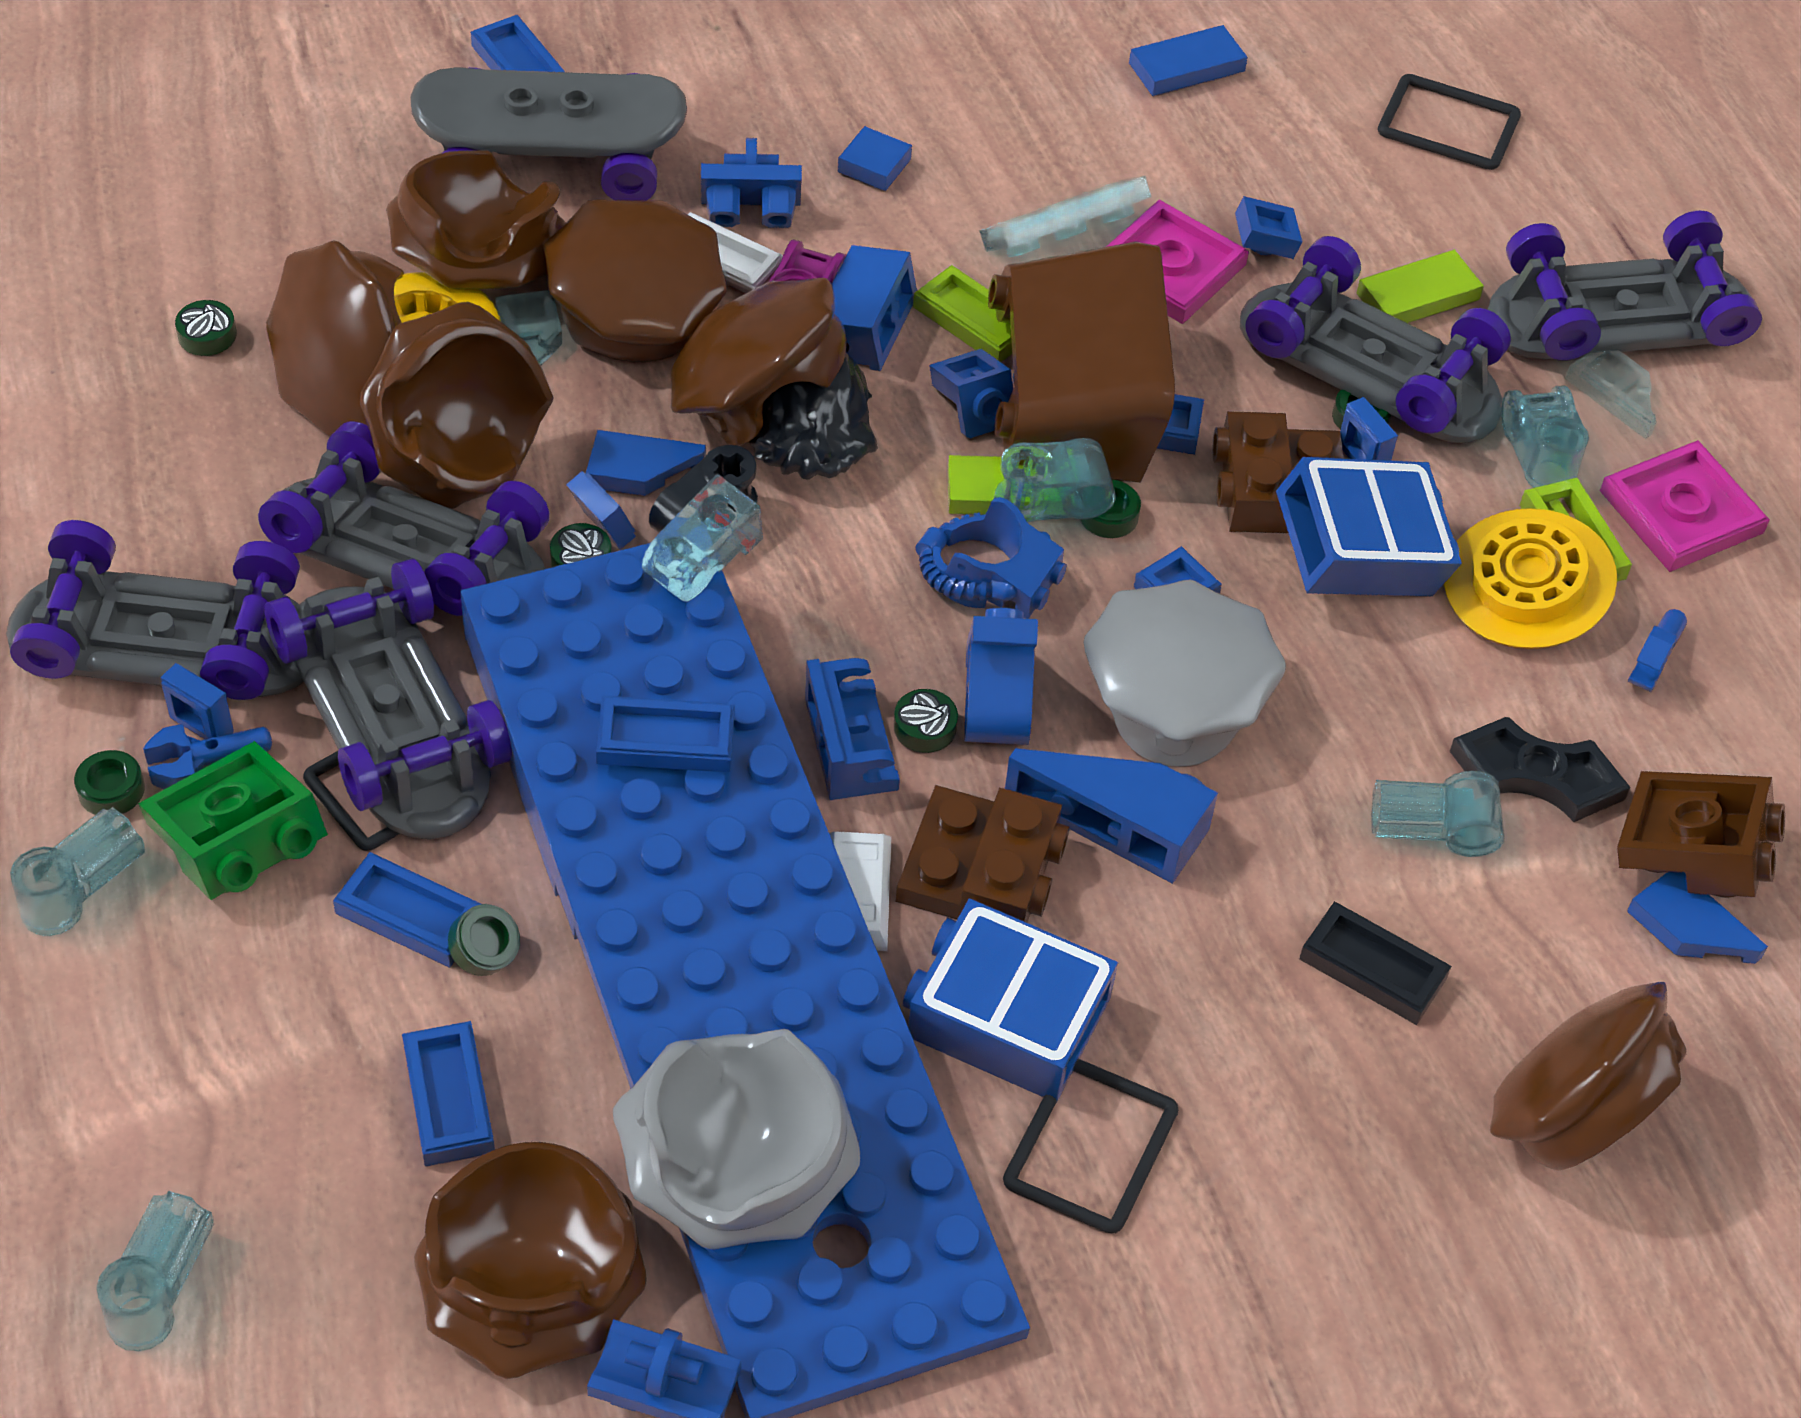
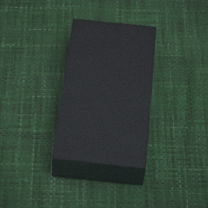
M1335 901L1304 944L1299 958L1301 961L1415 1025L1419 1023L1445 983L1452 967Z

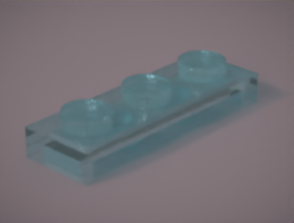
M1146 176L1123 179L979 231L986 252L1006 249L1008 257H1014L1040 248L1038 238L1054 232L1056 240H1061L1083 233L1088 230L1085 221L1101 215L1103 223L1130 216L1135 213L1133 203L1152 196Z

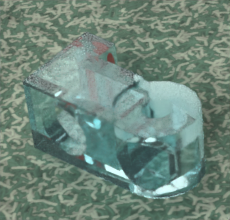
M716 474L651 542L642 560L643 571L681 601H689L695 598L708 585L717 571L720 572L740 551L747 555L763 540L760 505ZM728 504L733 506L736 512L729 508Z

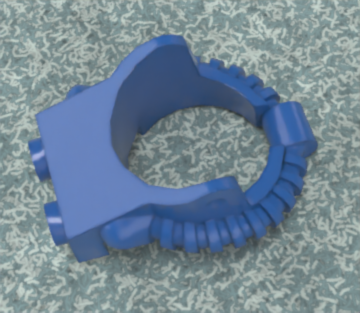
M996 497L991 501L984 515H980V512L974 513L971 517L969 514L962 515L961 519L956 517L951 519L950 522L943 523L939 528H928L915 546V550L919 555L922 575L927 580V583L935 588L937 592L943 593L956 603L972 608H985L987 601L1002 608L1006 601L1011 600L1016 603L1015 609L1023 611V618L1026 619L1030 618L1035 609H1043L1049 597V588L1053 583L1058 585L1061 582L1067 568V564L1063 563L1064 549L1052 541L1047 532L1038 531L1028 524L1017 506L1001 497ZM977 540L995 545L1005 552L1010 560L991 564L980 562L963 553H955L949 565H947L941 557V551L945 545L951 546L960 541Z

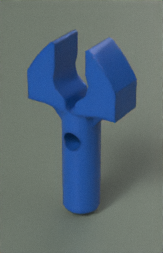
M1676 609L1669 610L1664 614L1658 626L1653 627L1636 660L1638 663L1628 678L1629 683L1649 692L1653 691L1672 649L1687 625V618L1683 612Z
M182 723L162 728L146 743L143 750L148 765L163 762L170 758H179L173 763H163L148 767L151 783L164 790L253 741L268 752L272 747V737L266 727H258L200 741L187 736Z

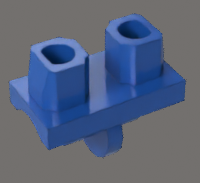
M746 138V154L724 153V164L701 163V204H707L709 220L721 227H734L740 224V205H762V225L768 228L791 227L795 206H800L802 165H779V154H757V138Z
M613 1320L600 1360L588 1382L587 1393L588 1396L610 1402L612 1405L658 1418H723L741 1371V1359L682 1341V1333L669 1328L665 1329L662 1334Z

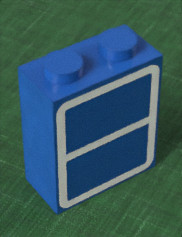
M1302 457L1276 490L1307 594L1433 596L1462 564L1459 556V547L1453 538L1443 507L1442 495L1436 486L1429 462Z
M969 898L957 921L947 918L942 924L932 948V955L936 956L928 972L918 969L907 987L903 999V1007L910 1009L908 1028L911 1036L917 1042L1041 1097L1051 1095L1058 1101L1073 1072L1076 1061L1080 1059L1111 999L1118 962Z

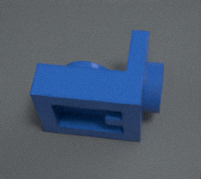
M983 349L930 364L932 386L957 405L961 433L967 438H973L995 431V419L999 404L1002 401L1009 402L1014 389L1011 369Z

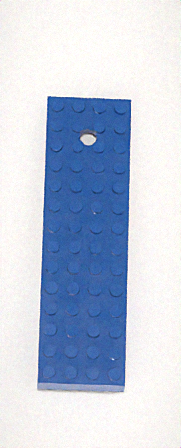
M706 529L461 590L464 635L486 698L495 703L505 721L512 747V757L509 764L554 894L560 897L574 940L578 939L630 1089L633 1088L665 1047L673 1042L729 1034H758L780 1029L791 1031L807 1045L839 1081L860 1147V1166L854 1176L837 1193L812 1227L802 1237L747 1243L711 1250L698 1245L680 1229L723 1354L741 1359V1371L735 1384V1390L745 1418H789L1027 1339L1030 1326L722 569L714 574L701 593L689 601L684 600L652 575L670 560L683 562L689 557H696L701 562L709 558L718 560ZM602 695L735 704L730 772L596 764ZM838 1224L855 1228L864 1236L868 1243L869 1251L867 1256L860 1263L847 1268H839L833 1261L820 1258L813 1246V1241L820 1231L826 1227Z

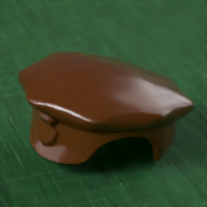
M488 150L451 151L431 156L420 161L408 171L401 182L398 195L387 205L386 212L389 220L392 251L448 288L502 289L520 287L548 275L543 245L566 223L558 215V211L554 207L560 195V188L554 182L544 181L532 193L522 190L506 176L492 152Z
M588 200L543 245L547 264L548 288L550 294L560 304L564 322L572 339L578 345L612 359L629 362H650L665 359L681 352L702 319L716 308L727 291L715 230L665 201Z
M335 240L320 246L297 251L287 256L278 291L266 321V330L272 351L280 397L329 437L346 422L355 421L368 426L360 406V393L374 370L391 331L396 325L402 323L395 306L394 286L395 282L404 275L402 269L390 262L366 252L350 251L342 243Z
M812 278L794 281H770L718 307L705 316L681 350L671 369L672 411L679 414L697 413L701 416H707L712 426L720 432L721 437L727 444L741 445L756 437L762 429L763 402L778 388L789 383L801 381L814 383L822 389L830 387L844 362L847 342L842 322L834 314L835 295L827 278Z
M467 301L396 325L391 331L374 370L361 390L360 406L370 430L378 468L383 474L426 500L454 509L464 502L493 493L504 482L514 481L536 437L539 425L549 410L554 397L542 367L528 343L484 308Z
M1655 982L1623 989L1579 1011L1557 1027L1513 1068L1494 1095L1493 1116L1490 1125L1491 1134L1501 1139L1520 1141L1529 1155L1540 1164L1553 1170H1564L1596 1156L1643 1122L1680 1085L1681 1073L1679 1063L1684 1059L1687 1051L1673 1019L1666 1012L1667 986L1665 982Z
M523 1142L494 1149L479 1156L457 1172L432 1197L426 1218L425 1236L418 1245L414 1256L415 1269L423 1296L427 1329L435 1336L462 1350L486 1366L495 1375L505 1379L518 1378L563 1361L601 1351L605 1346L613 1320H621L629 1307L642 1294L647 1281L632 1201L619 1190L611 1177L593 1160L581 1152L566 1146L546 1142Z

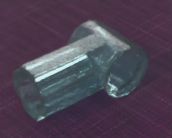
M1480 771L1457 773L1446 779L1444 783L1376 780L1372 793V833L1375 834L1376 838L1446 841V846L1449 850L1461 856L1478 857L1491 854L1501 848L1505 837L1499 782L1494 776Z
M113 807L110 810L102 809L56 846L33 848L16 859L10 871L11 882L22 923L29 931L37 935L52 936L62 934L73 928L80 920L83 911L82 902L145 853L143 839L132 827L129 819Z
M171 1191L161 1196L153 1195L123 1255L109 1264L99 1277L96 1288L108 1335L116 1345L125 1350L143 1351L151 1349L163 1342L172 1331L175 1320L173 1305L214 1226L212 1212L202 1208L192 1197ZM134 1299H150L141 1307L133 1309L122 1308L126 1303Z

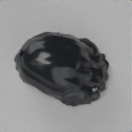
M847 353L830 387L822 389L811 382H793L778 388L765 399L762 405L763 427L756 437L749 441L751 446L754 447V457L762 460L769 466L780 467L783 475L798 472L802 479L809 480L816 475L833 478L840 472L846 473L852 464H856L867 453L876 452L878 449L877 439L869 424L867 404L872 394L868 390L864 372L860 370L856 362Z

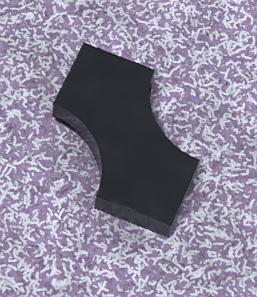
M1510 717L1501 718L1454 738L1450 748V753L1485 798L1500 793H1521L1535 796L1559 808L1573 822L1624 801L1631 788L1594 741L1587 740L1573 744L1546 741L1524 731Z

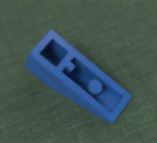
M1015 748L1009 756L1005 789L1061 804L1060 824L1070 826V830L1172 884L1208 833L1218 792L1206 787L1197 778L1188 774H1181L1161 763Z

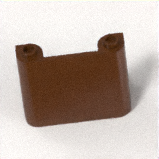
M1130 242L1008 264L1005 266L1002 275H993L988 292L989 309L996 310L997 320L1003 323H1011L1014 389L1009 402H1000L995 419L996 437L1003 438L1004 463L1024 466L1068 467V472L1141 483L1169 423L1175 397V378L1160 247L1152 244Z

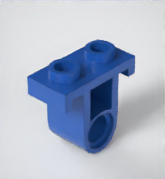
M990 608L985 610V616H973L966 644L965 742L1029 745L1038 619H1024L1023 611Z

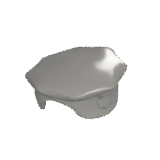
M1182 580L1161 586L1116 592L1097 622L1085 635L1083 641L1089 666L1099 687L1102 699L1106 706L1110 708L1117 729L1124 741L1140 756L1169 767L1197 765L1213 758L1225 749L1241 728L1248 727L1256 721L1260 711L1274 692L1286 670L1285 660L1274 642L1264 614L1259 609L1228 598L1193 580Z
M787 1029L758 1034H729L673 1042L665 1047L633 1088L626 1092L613 1108V1120L620 1136L629 1186L634 1199L676 1225L698 1245L711 1250L747 1243L802 1237L812 1227L837 1193L854 1176L860 1166V1147L839 1081L831 1074L823 1061Z

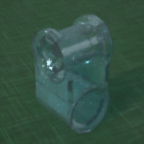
M1565 385L1553 387L1551 392L1523 395L1519 390H1508L1505 392L1501 406L1502 425L1505 436L1513 445L1527 482L1535 488L1577 478L1589 436L1575 408L1570 389Z
M1079 438L1049 443L1022 442L1007 448L1001 457L1000 467L1004 479L997 486L994 498H1005L1017 506L1027 523L1036 520L1094 518L1108 511L1116 500L1115 490L1103 449L1098 442L1092 439ZM1024 459L1023 469L1018 468L1020 460ZM1026 497H1030L1028 506H1024Z

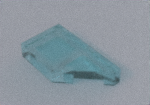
M544 290L495 297L496 309L501 322L528 343L540 366H542L562 345V329L555 299L550 294V291Z
M1618 349L1608 350V352L1607 350L1593 351L1569 366L1565 377L1567 381L1643 438L1647 439L1652 435L1656 418L1651 410L1650 392L1652 388L1650 374L1647 370Z

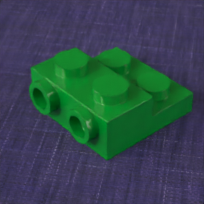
M255 741L138 803L147 825L174 851L182 872L210 900L223 893L242 892L248 889L256 881L259 873L282 860L301 859L307 856L315 848L317 841L328 835L313 793Z

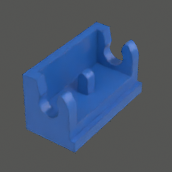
M852 245L831 284L835 295L834 314L840 319L844 327L846 341L849 344L846 346V353L856 364L869 365L870 370L881 371L913 306L914 293L917 291L910 252Z
M861 658L820 662L819 659L807 660L805 701L830 800L899 790L900 778L894 766L893 754L889 747L876 697L874 680L855 679L849 682L842 681L850 676L860 677L870 674L871 670L868 660Z

